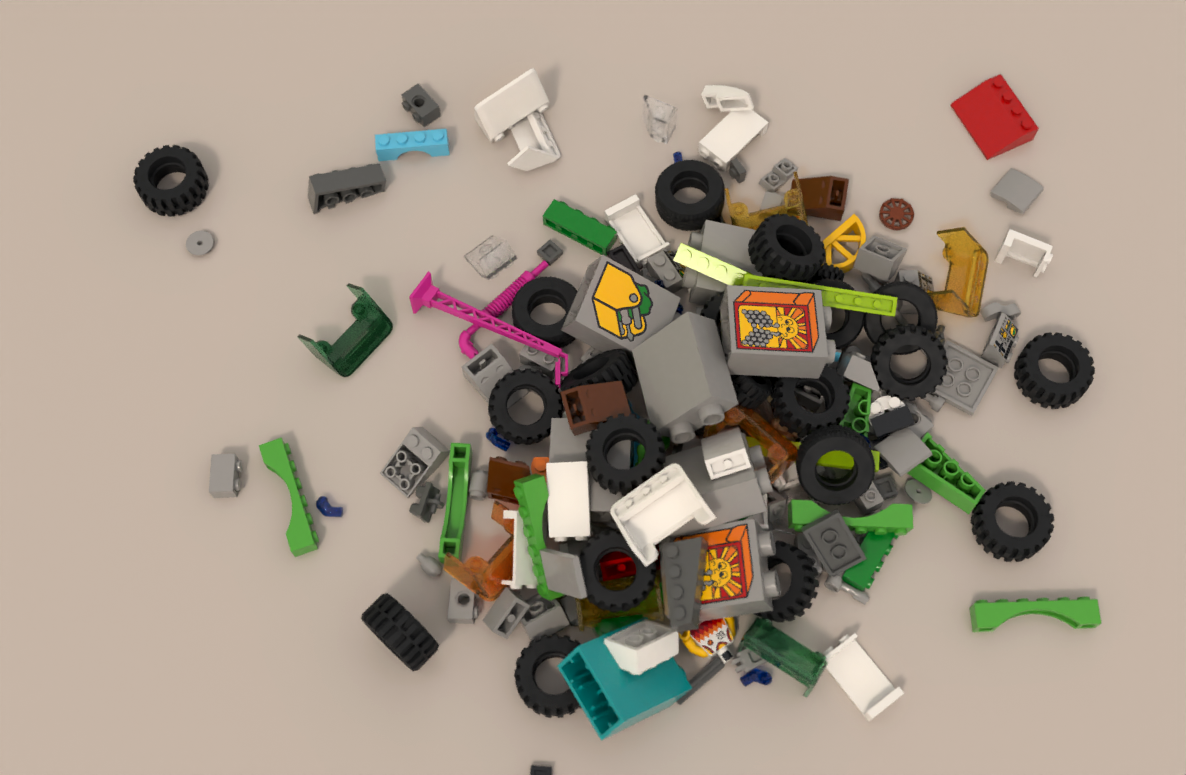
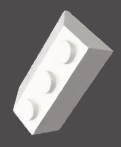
M647 619L604 639L605 645L619 667L630 672L632 675H640L644 671L656 667L657 664L679 654L678 632L671 627Z

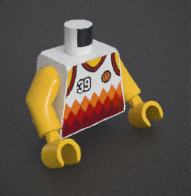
M734 617L702 621L699 623L698 629L684 631L682 635L678 632V638L682 639V642L692 654L702 658L707 657L709 660L718 655L724 664L734 658L728 649L733 644L736 635Z

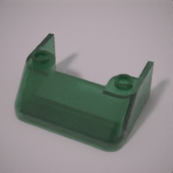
M348 283L347 287L357 298L351 307V313L356 321L331 346L324 340L315 342L313 339L301 334L297 336L317 359L342 377L352 375L393 329L392 321L364 288Z
M757 617L744 634L736 652L739 653L745 646L806 686L807 690L803 696L807 698L828 665L826 657L818 651L814 653L774 627L769 619Z

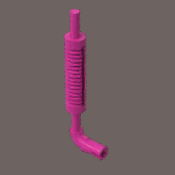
M543 260L531 272L525 270L520 277L505 288V291H502L481 311L495 318H498L499 315L501 316V313H504L509 306H512L518 290L527 282L535 279L549 266L548 263ZM476 324L471 325L466 331L463 330L458 340L459 347L462 350L461 353L470 359L479 354L473 347L474 344L470 341V336L481 327Z

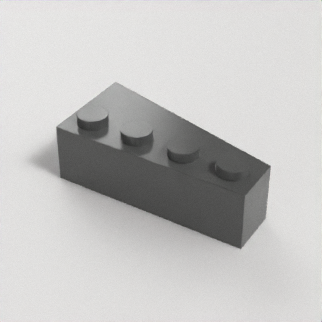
M380 163L368 164L363 167H351L346 170H334L329 173H317L309 176L308 199L313 214L319 213V209L328 207V210L335 208V204L343 201L346 204L353 202L359 196L366 198L384 192L386 179Z
M703 537L662 544L670 625L677 632L695 630L699 627L702 602L701 593L704 586L703 577L707 562L706 552L709 543Z

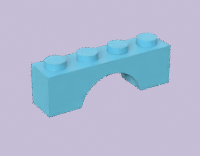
M447 129L375 135V149L379 161L397 160L401 154L408 151H422L432 157L450 155Z

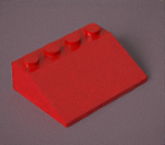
M1001 74L985 80L950 105L987 160L1032 141L1039 129Z

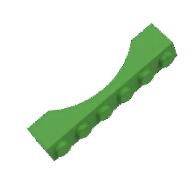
M282 438L259 445L264 464L269 470L284 480L290 491L292 515L286 537L292 554L297 557L317 550L316 543L319 542L316 530L312 531L311 524H314L311 514L307 513L305 509L308 503L305 495L301 496L300 489L303 487L299 477H295L294 472L297 471L294 460L290 461L289 454H292L289 444L284 443Z
M451 443L447 503L438 555L441 564L461 565L473 454L471 444Z
M532 474L514 481V494L520 506L518 511L523 519V532L529 544L528 553L533 561L532 570L537 577V591L541 597L551 601L565 594L549 590L539 550L546 548L542 531V518L549 494L545 477L539 474Z
M791 500L788 504V528L802 532V527L830 512L821 508L812 500ZM891 504L886 509L866 517L851 518L842 516L850 531H855L856 534H865L868 531L875 532L876 535H884L887 532H894L895 535L903 536L913 529L912 504Z
M1087 596L1079 597L1077 600L1061 597L1057 598L1056 601H1049V598H1039L1036 601H1029V599L1023 598L1017 599L1016 602L1000 599L996 600L995 603H988V600H978L969 608L973 632L994 631L1007 620L1028 614L1054 617L1067 623L1074 629L1096 628L1101 624L1098 600L1090 599Z

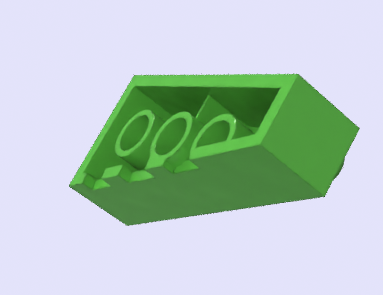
M852 383L847 395H850L849 410L845 418L837 426L842 425L852 428V430L854 429L860 433L867 441L872 389Z

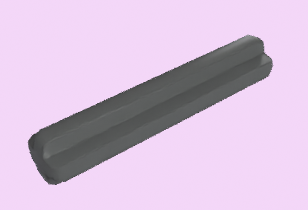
M717 657L689 681L692 689L676 702L681 705L724 668L723 661Z

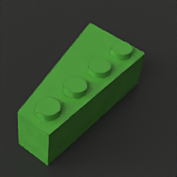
M927 432L922 441L933 455L907 472V474L967 514H970L986 490L968 472H964L958 466L959 463L955 459H951L944 452L945 449L940 444L937 445L931 439L932 436Z

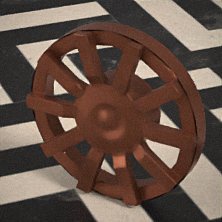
M891 198L882 204L879 218L887 228L903 230L912 223L914 211L911 204L904 201V199ZM884 207H886L890 211H883ZM883 214H889V216L884 218ZM904 215H910V220L906 218ZM890 219L892 221V224H889L886 221ZM902 219L905 220V221L908 222V223H906V224L903 225ZM899 222L900 226H894V224Z

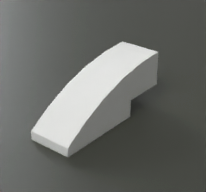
M705 85L701 94L706 108L719 107L721 112L754 109L749 93L735 87Z

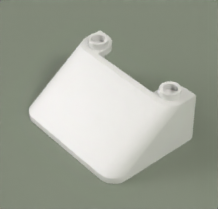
M534 68L528 70L475 106V121L491 143L502 140L505 137L503 134L505 130L535 110L542 113L549 108V99Z
M670 464L614 503L610 511L628 545L645 566L651 564L658 557V551L654 545L688 521L695 518L699 524L705 525L716 518L679 464Z

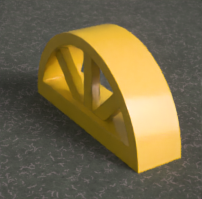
M855 214L823 240L825 263L830 266L832 264L831 249L833 247L847 259L843 263L833 264L834 268L838 267L844 274L853 269L858 251L853 256L839 242H858V250L866 242L864 226ZM852 231L855 233V235H848Z

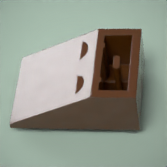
M834 176L793 179L787 212L841 221L849 179Z
M622 381L583 385L560 392L569 426L574 436L596 430L598 423L601 421L603 423L607 422V417L617 418L618 414L624 413L625 417H629L631 413Z
M490 457L487 483L488 498L519 505L518 499L514 494V481L531 475L529 466L522 461L510 462L504 457Z

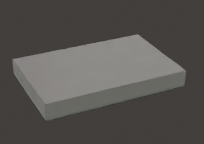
M547 548L539 550L549 590L579 599L587 597L578 556Z

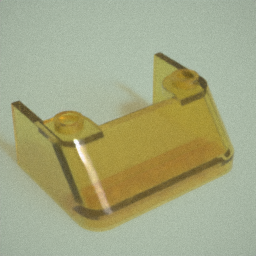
M797 171L793 172L796 188L785 193V205L748 213V208L744 203L737 202L732 204L729 190L726 188L725 194L732 225L757 230L765 218L775 214H788V216L797 217L800 221H805L809 226Z
M965 227L937 231V235L945 243L943 257L950 265L945 290L927 293L939 311L965 317H977L980 312L988 268V254Z
M656 575L654 587L647 599L642 601L636 608L629 609V611L610 612L599 609L596 605L591 604L586 597L583 599L575 598L580 631H584L585 625L586 628L597 627L602 619L643 614L648 620L660 618V622L664 621L659 575ZM635 577L599 582L609 590L620 591L629 587Z

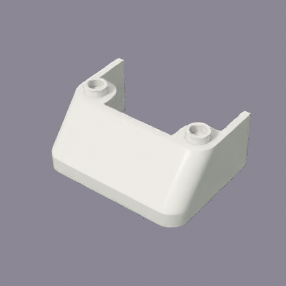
M535 110L508 128L511 129L520 149V152L508 162L509 166L530 171L555 162L560 157L556 143L542 113Z

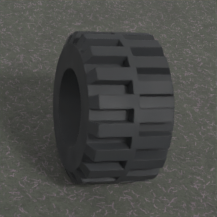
M730 375L738 404L746 409H757L773 393V385L768 376Z

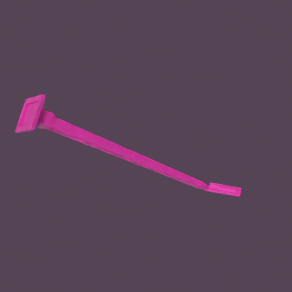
M429 271L409 296L414 314L423 305L428 308L434 307L554 357L565 358V372H561L560 358L558 362H555V384L559 385V388H561V376H568V354L563 353L562 349L440 292L439 288L433 286Z

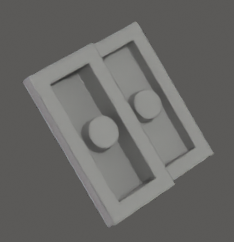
M1011 168L993 188L991 197L1007 203L1008 209L1024 214L1044 188L1032 178Z
M908 427L894 432L874 446V450L880 451V457L888 463L889 468L900 477L933 455L923 441Z

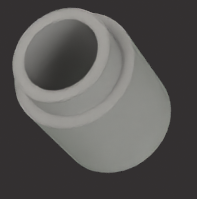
M477 470L472 473L468 490L471 499L485 500V496H487L488 472Z

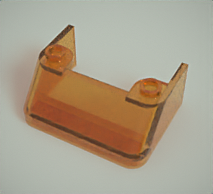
M736 405L724 412L725 418L721 422L707 425L704 428L703 438L716 435L727 424L730 426H741L768 450L767 458L774 465L768 471L771 484L796 461L798 448L755 410L747 409L745 406Z
M497 500L493 503L491 518L503 526L505 531L511 536L488 562L481 557L473 556L465 563H462L447 552L443 568L444 571L485 601L496 600L505 587L509 586L502 584V580H513L514 519L503 518V510L510 509Z

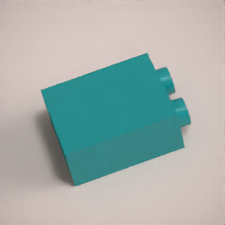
M648 617L577 646L557 665L601 741L670 707L692 689L685 671L676 663L673 657L657 664L656 667L644 671L640 675H632L630 672L619 667L604 643L605 638L645 619L650 620Z

